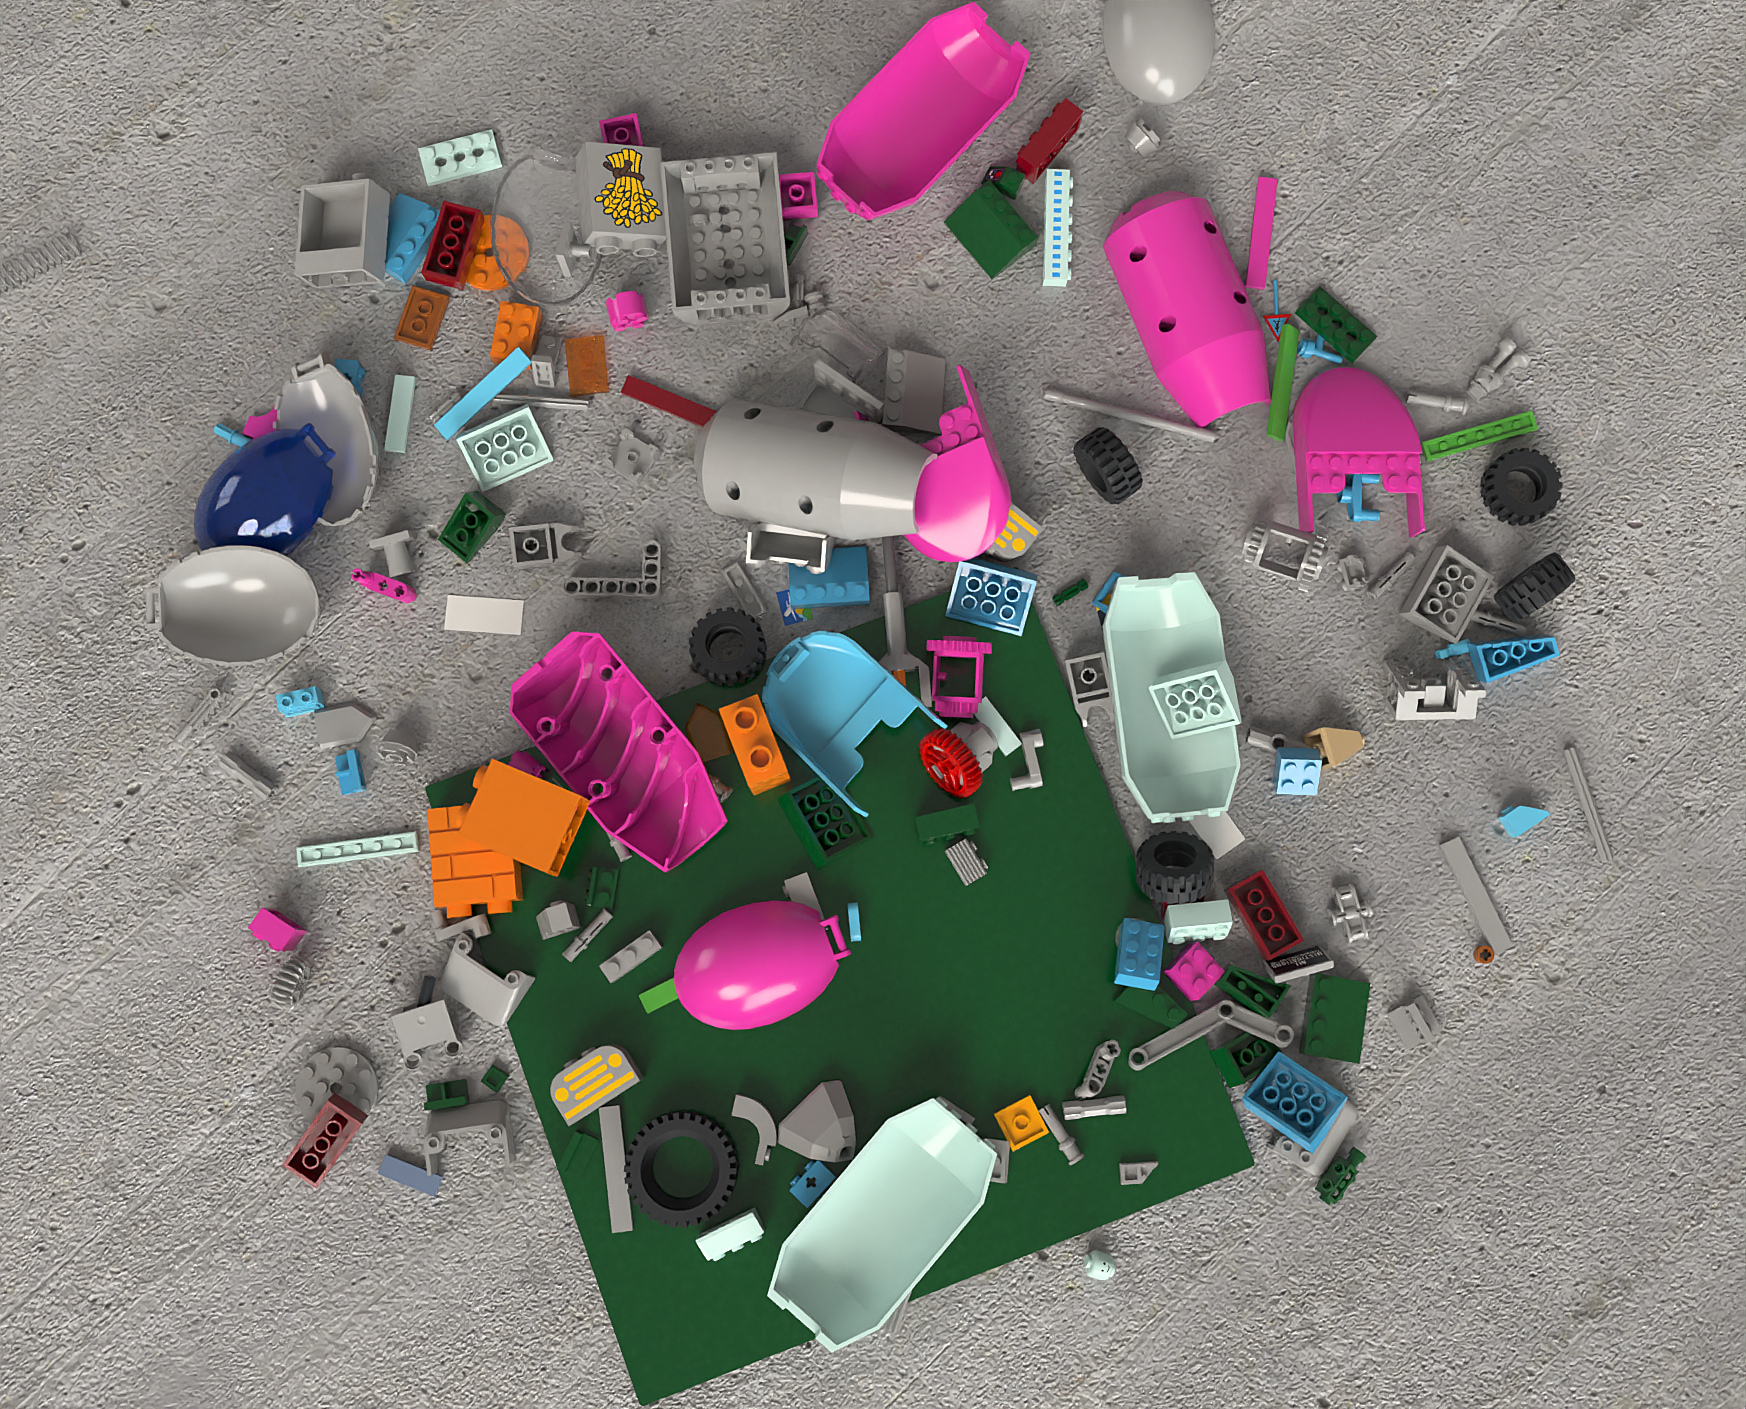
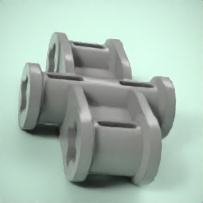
M1352 882L1343 887H1332L1331 894L1336 909L1327 910L1331 926L1334 927L1341 923L1343 935L1348 944L1352 943L1353 940L1368 939V930L1363 917H1372L1369 901L1365 899L1359 903Z

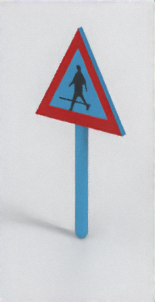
M1275 279L1273 281L1275 315L1262 316L1276 341L1279 342L1281 327L1283 324L1288 323L1291 314H1279L1277 280Z

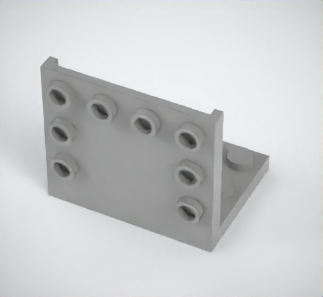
M818 359L814 365L815 382L795 409L855 419L853 412L858 411L866 415L869 422L881 424L883 421L884 403Z

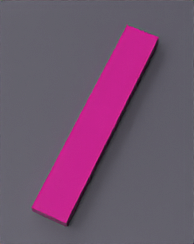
M1258 177L1245 282V287L1264 290L1266 286L1278 179Z

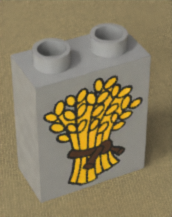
M585 141L575 158L582 245H591V247L596 248L597 253L604 255L617 253L619 248L633 249V254L639 257L655 255L659 247L667 239L660 162H662L661 148Z

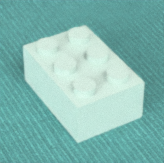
M1228 899L1168 905L1163 920L1167 943L1173 942V944H1182L1185 941L1192 940L1193 942H1202L1205 939L1211 938L1213 940H1222L1228 936L1233 923Z

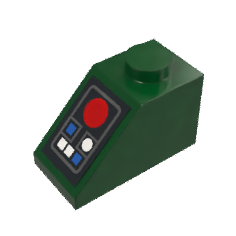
M990 166L981 184L983 185L990 180L1001 194L1016 200L1024 184L1025 174L1006 166Z

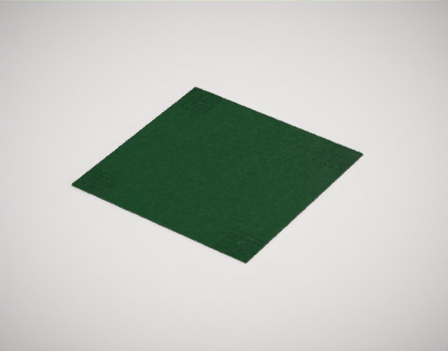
M952 591L904 608L907 651L929 667L931 700L934 651H927V640H943V636L976 637V642L992 643L991 654H984L982 699L987 697L1019 740L1020 733L1040 729L1043 746L1035 748L1043 786L1036 788L1027 787L1012 791L1010 778L1025 776L1028 773L1022 745L1007 756L997 747L993 752L992 764L982 772L983 782L981 786L968 797L956 798L955 795L951 796L949 792L945 793V790L940 788L938 783H934L935 780L930 777L928 771H925L926 767L922 765L923 760L920 759L921 754L919 753L920 741L929 732L937 728L942 729L943 727L934 722L918 706L898 727H890L881 719L855 748L863 757L864 764L861 770L845 787L846 792L869 814L867 817L861 814L860 816L873 838L834 861L816 869L779 804L778 799L786 792L819 775L771 727L791 781L753 795L719 711L720 708L758 694L766 713L765 704L762 701V692L768 677L766 675L775 658L772 657L762 662L760 672L755 671V677L751 680L749 677L746 678L745 683L742 685L736 682L734 687H728L727 683H724L722 687L718 686L715 681L713 683L708 681L657 700L659 705L700 753L708 774L720 778L721 783L733 789L730 796L721 803L728 819L727 823L695 853L667 872L662 871L629 847L627 848L632 857L620 862L614 847H611L609 843L610 839L606 831L587 809L558 877L520 862L523 900L512 901V912L488 914L487 904L471 905L472 916L469 917L472 918L486 914L491 934L477 938L488 970L503 980L514 970L535 977L534 982L507 1021V1026L556 1166L558 1167L576 1130H580L599 1140L581 1178L569 1172H558L641 1406H646L816 1339L815 1333L787 1308L784 1310L767 1296L782 1244L887 1119L927 1100L937 1099L939 1095L975 1118L971 1125L978 1130L975 1133L981 1139L991 1138L999 1140L1007 1139L994 1113L1030 1095L1037 1110L1044 1108L1047 1115L1048 1112L1044 1106L1050 1104L1069 1137L1075 1139L1074 1143L1085 1156L1076 1163L1069 1165L1067 1156L1063 1150L1059 1149L1058 1145L1060 1143L1042 1117L1049 1133L1015 1151H1012L1010 1147L1007 1183L989 1182L983 1205L915 1285L908 1302L1255 1165L1204 1035L1147 1065L1142 1070H1134L1129 1066L1128 1058L1133 1049L1144 1045L1172 1028L1112 1001L1126 986L1114 983L1120 927L1124 918L1160 924L1150 897L1139 888L1136 882L1135 859L1032 600L1022 636L945 616ZM885 616L839 632L859 644L877 661H880L887 653ZM941 657L940 672L947 673L946 681L940 680L939 696L975 698L977 658ZM919 669L905 672L906 687L921 700ZM932 701V707H928L948 726L946 731L951 730L960 722L970 725L979 722L974 714L973 718L939 716V711H935V701ZM537 746L520 751H527L545 767V771L542 770L540 773L543 776L542 780L547 781L555 773L567 785ZM512 755L503 757L501 759H498L497 761L508 765V763L511 761ZM481 766L428 785L425 791L431 808L463 806L465 803L472 804L478 791L477 788L473 787V781ZM602 785L600 786V791H601V793L603 792V786H602ZM975 804L980 828L976 830L974 835L963 837V834H958L956 839L944 841L941 838L937 839L936 844L924 846V843L919 844L914 823L915 817ZM964 839H967L968 842L973 841L978 850L975 854L978 859L983 858L988 866L985 869L987 874L967 886L964 885L945 853L947 849ZM593 865L620 870L614 909L587 906L585 892L586 889H590L588 873L590 869L593 870ZM807 872L824 918L838 915L839 921L837 922L846 946L851 950V954L837 959L839 967L833 979L813 1002L780 1021L751 1029H723L703 1023L692 1016L682 1005L679 998L648 1014L639 998L640 994L674 978L677 958L685 943L695 931L700 929L709 920L731 909L756 902H768L770 900L791 901L790 897L786 898L782 886H785L784 881ZM559 900L574 904L581 928L543 940L536 916L546 908L551 907L550 903ZM858 902L861 941L851 942L848 903ZM603 909L608 911L613 918L587 944L586 950L583 949L572 962L565 958L562 953L575 941L574 938L578 937ZM829 924L827 925L829 930H826L833 951L836 953L839 952V948ZM647 931H653L663 948L614 983H610L599 966ZM1164 935L1158 986L1188 1013L1177 1025L1179 1026L1197 1015L1191 1001L1162 972L1174 960ZM1115 1040L1118 1042L1121 1051L1113 1060L1104 1087H1102L1100 1093L1079 1100L1080 1097L1076 1098L1074 1092L1084 1082V1077L1096 1047L1106 1041ZM614 1044L628 1051L644 1079L600 1106L620 1105L625 1156L629 1152L628 1148L634 1141L637 1133L661 1115L674 1111H688L691 1113L694 1111L698 1112L699 1115H706L710 1120H715L719 1123L718 1126L721 1129L724 1128L727 1132L726 1135L732 1139L733 1148L737 1152L736 1159H738V1176L735 1187L726 1204L719 1212L711 1216L709 1220L700 1222L699 1225H688L687 1228H681V1226L672 1228L669 1227V1224L663 1226L658 1224L659 1221L655 1219L653 1221L648 1219L649 1215L646 1213L642 1214L639 1211L641 1208L638 1204L634 1205L632 1202L634 1198L630 1195L633 1230L612 1233L599 1108L568 1126L552 1100L550 1092L553 1079L565 1069L563 1065L576 1058L580 1060L583 1058L581 1054L593 1047L597 1049ZM1140 1055L1132 1057L1136 1063L1143 1062V1058ZM1097 1066L1096 1068L1098 1069V1073H1101V1071L1099 1070L1100 1067ZM836 1080L842 1082L854 1116L856 1136L854 1158L840 1162L822 1161L836 1175V1178L808 1208L789 1190L792 1187L790 1182L797 1175L801 1177L806 1172L804 1167L812 1159L777 1142L776 1146L768 1145L767 1147L771 1149L769 1161H764L763 1165L755 1164L760 1142L759 1131L750 1120L732 1116L736 1094L752 1097L761 1102L770 1111L776 1124L778 1137L779 1124L822 1082ZM1123 1095L1125 1098L1126 1113L1088 1116L1070 1120L1064 1119L1062 1102L1093 1100ZM686 1136L671 1138L664 1142L655 1153L652 1163L653 1177L658 1187L671 1197L680 1199L694 1197L701 1193L711 1180L713 1173L712 1157L708 1149L694 1138ZM1158 1161L1156 1168L1151 1171L1142 1184L1121 1185L1119 1163ZM809 1177L807 1178L808 1186H810L811 1184H813L814 1186L816 1185L815 1177H813L812 1179H810ZM755 1207L765 1228V1232L762 1234L763 1237L751 1243V1240L743 1243L744 1247L735 1252L732 1249L724 1252L725 1256L719 1260L714 1261L713 1258L707 1260L696 1243L698 1235Z

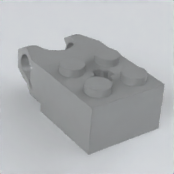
M561 523L510 527L509 534L514 569L564 565L574 559L582 558L581 552L568 551L562 546L563 539L567 535L579 532V527ZM530 543H534L535 546L537 545L533 551L527 549Z
M1104 652L1065 660L1064 664L1074 708L1081 718L1083 727L1088 726L1087 713L1092 706L1102 707L1108 715L1109 721H1114L1109 673ZM1085 671L1093 674L1094 678H1091L1090 682L1083 678Z

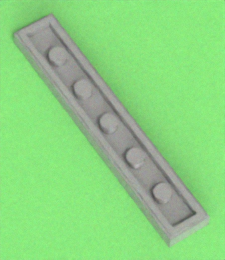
M1458 836L1440 844L1439 846L1489 947L1493 949L1494 954L1513 947L1460 837Z
M620 1105L600 1107L599 1115L612 1233L632 1231L630 1195L627 1192L629 1187L628 1184H625L624 1180L626 1177V1172H624L626 1156Z

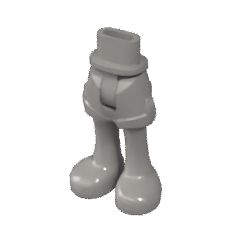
M1502 338L1499 342V352L1488 365H1482L1477 370V375L1470 383L1471 386L1466 390L1475 401H1478L1482 396H1487L1494 389H1498L1503 384L1502 379L1513 368L1527 366L1530 363V357L1524 351L1518 350L1500 370L1495 372L1500 363L1516 349V344L1510 338Z

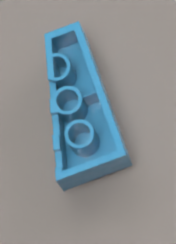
M1545 634L1467 643L1476 677L1478 680L1486 683L1560 656L1555 637Z

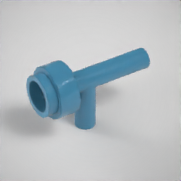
M1319 334L1316 338V344L1313 340L1302 339L1297 348V354L1306 359H1309L1311 355H1315L1338 364L1343 359L1342 356L1323 350L1324 339Z

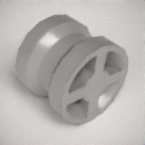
M812 292L805 295L804 300L808 304L807 310L809 314L820 313L826 309V305L822 301V292Z

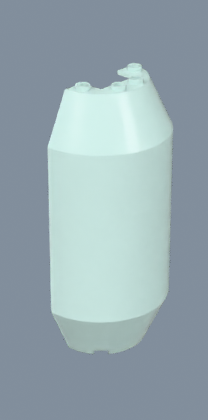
M1195 572L1176 573L1169 578L1138 580V576L1119 577L1116 580L1102 627L1122 779L1146 817L1151 820V823L1176 822L1175 818H1182V821L1195 820L1194 816L1206 814L1209 817L1221 816L1220 812L1228 811L1240 769L1235 725L1171 739L1148 688L1157 677L1226 660L1220 614Z
M939 1097L927 1100L887 1119L782 1244L767 1296L783 1310L787 1308L815 1333V1338L830 1352H834L879 1330L984 1203L997 1153L993 1150L996 1146L988 1139L983 1141L975 1133L978 1130L969 1122L965 1125L960 1121L962 1116L953 1108L951 1111L946 1109L948 1105Z

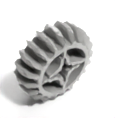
M295 955L286 959V962L283 963L276 976L272 989L271 1002L274 1006L288 1011L297 1006L306 990L312 971L309 960Z

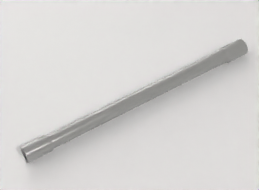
M1047 388L1044 399L1081 407L1193 436L1212 443L1216 435V431L1193 427L1073 396Z

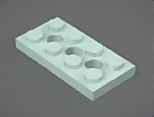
M492 129L418 148L428 186L502 168ZM478 149L484 151L480 157L474 156V152ZM464 154L465 159L458 162L455 160L457 155ZM440 159L447 160L446 164L441 167L437 165V162Z

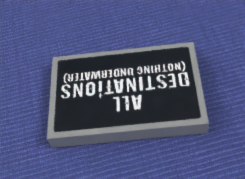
M1320 944L1276 956L1271 960H1262L1263 967L1275 983L1334 967L1333 960Z

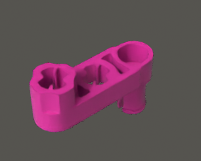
M359 568L352 571L356 575L351 574V578L371 591L406 604L416 599L415 589L409 585L375 572L362 571ZM384 583L388 585L387 589L383 588Z

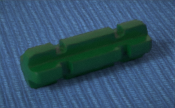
M1083 578L1077 581L1076 584H1072L1061 591V594L1058 593L1053 596L1054 604L1059 606L1064 601L1076 596L1080 591L1088 588V583Z

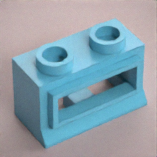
M316 686L276 695L278 710L286 718L325 708L322 690Z

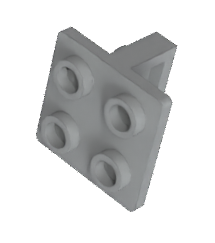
M1422 995L1387 1014L1406 1049H1411L1422 1042L1429 1043L1435 1039L1434 1035L1442 1031L1441 1026Z

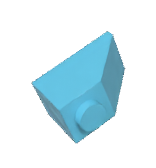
M1510 805L1501 811L1503 814L1498 819L1510 837L1513 838L1518 837L1551 814L1545 810L1521 805L1516 807Z

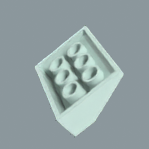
M528 403L456 435V440L482 492L554 460Z
M1226 660L1157 677L1148 687L1171 739L1228 727L1242 722L1234 677Z

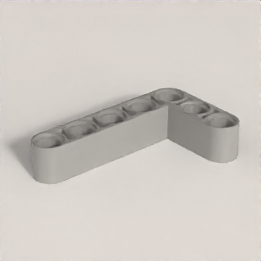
M649 540L644 544L642 578L571 577L564 581L563 590L573 599H657L662 592V548L655 540ZM657 547L658 551L655 554L651 555L648 553L649 548ZM650 566L657 567V571L654 574L647 573ZM577 584V590L575 592H569L568 589L570 585ZM596 584L598 586L597 590L592 593L588 592L589 586ZM610 585H617V590L615 592H608V587ZM630 585L637 586V590L634 593L627 592ZM650 585L657 586L654 593L647 592V588Z

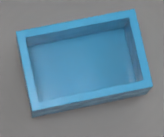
M1124 918L1119 932L1115 984L1155 991L1160 981L1165 925Z

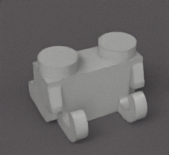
M1350 555L1337 561L1338 571L1342 572L1344 580L1341 581L1344 591L1361 588L1366 585L1365 583L1369 582L1363 566L1364 559L1358 558V555Z

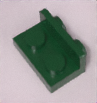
M593 865V870L590 869L588 873L590 889H586L585 892L587 906L614 909L619 869Z

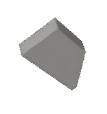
M804 306L786 312L773 322L774 328L779 329L808 320L807 307Z
M1158 1161L1119 1163L1121 1185L1142 1184L1151 1171L1156 1168Z

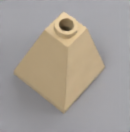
M1323 727L1302 735L1304 743L1309 745L1308 748L1318 749L1322 759L1320 771L1337 766L1363 748L1365 743L1363 735L1359 731Z

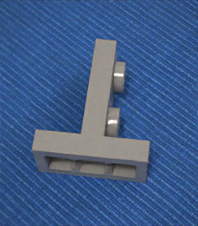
M541 335L537 355H532L531 359L535 386L555 388L554 371L561 346V337Z

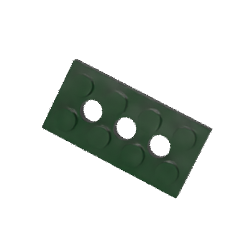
M1321 286L1295 312L1300 319L1352 364L1378 337ZM1317 309L1324 310L1326 315H1320ZM1332 322H1337L1340 325V328H1335L1332 325ZM1346 334L1352 335L1354 341L1349 340Z

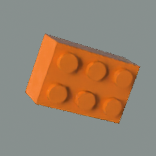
M501 301L490 351V357L494 363L500 364L517 347H520L532 359V355H535L543 317L539 307ZM532 363L526 369L532 370Z

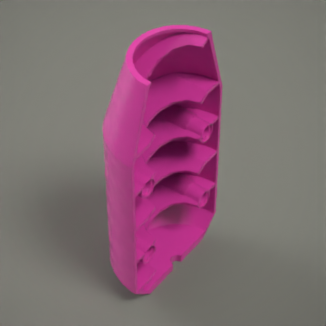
M1173 190L1150 196L1132 205L1130 212H1122L1114 220L1103 244V249L1158 380L1196 427L1204 428L1220 416L1257 402H1264L1266 405L1271 404L1265 334L1208 200L1182 191L1177 192Z
M572 631L552 648L542 660L536 662L512 684L509 713L572 791L591 801L588 810L602 828L662 871L667 872L686 860L727 823L728 819L700 753L602 634ZM601 785L603 786V792H602V793H601V791H600V786H601Z

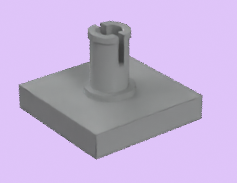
M564 221L556 256L565 277H572L576 256L590 258L592 247L591 245H579L572 223Z

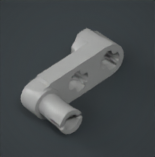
M1040 729L1020 733L1028 773L1025 776L1010 778L1012 791L1027 787L1036 788L1043 786L1035 748L1043 746Z
M443 909L430 913L436 928L434 932L438 942L459 936L461 932L472 931L474 939L491 934L486 914H481L448 926Z
M1110 1040L1096 1047L1084 1077V1082L1082 1086L1075 1089L1076 1098L1080 1097L1079 1100H1083L1086 1097H1092L1100 1093L1114 1058L1120 1054L1121 1049L1118 1042ZM1097 1066L1100 1067L1099 1070L1101 1071V1073H1098V1069L1096 1068Z

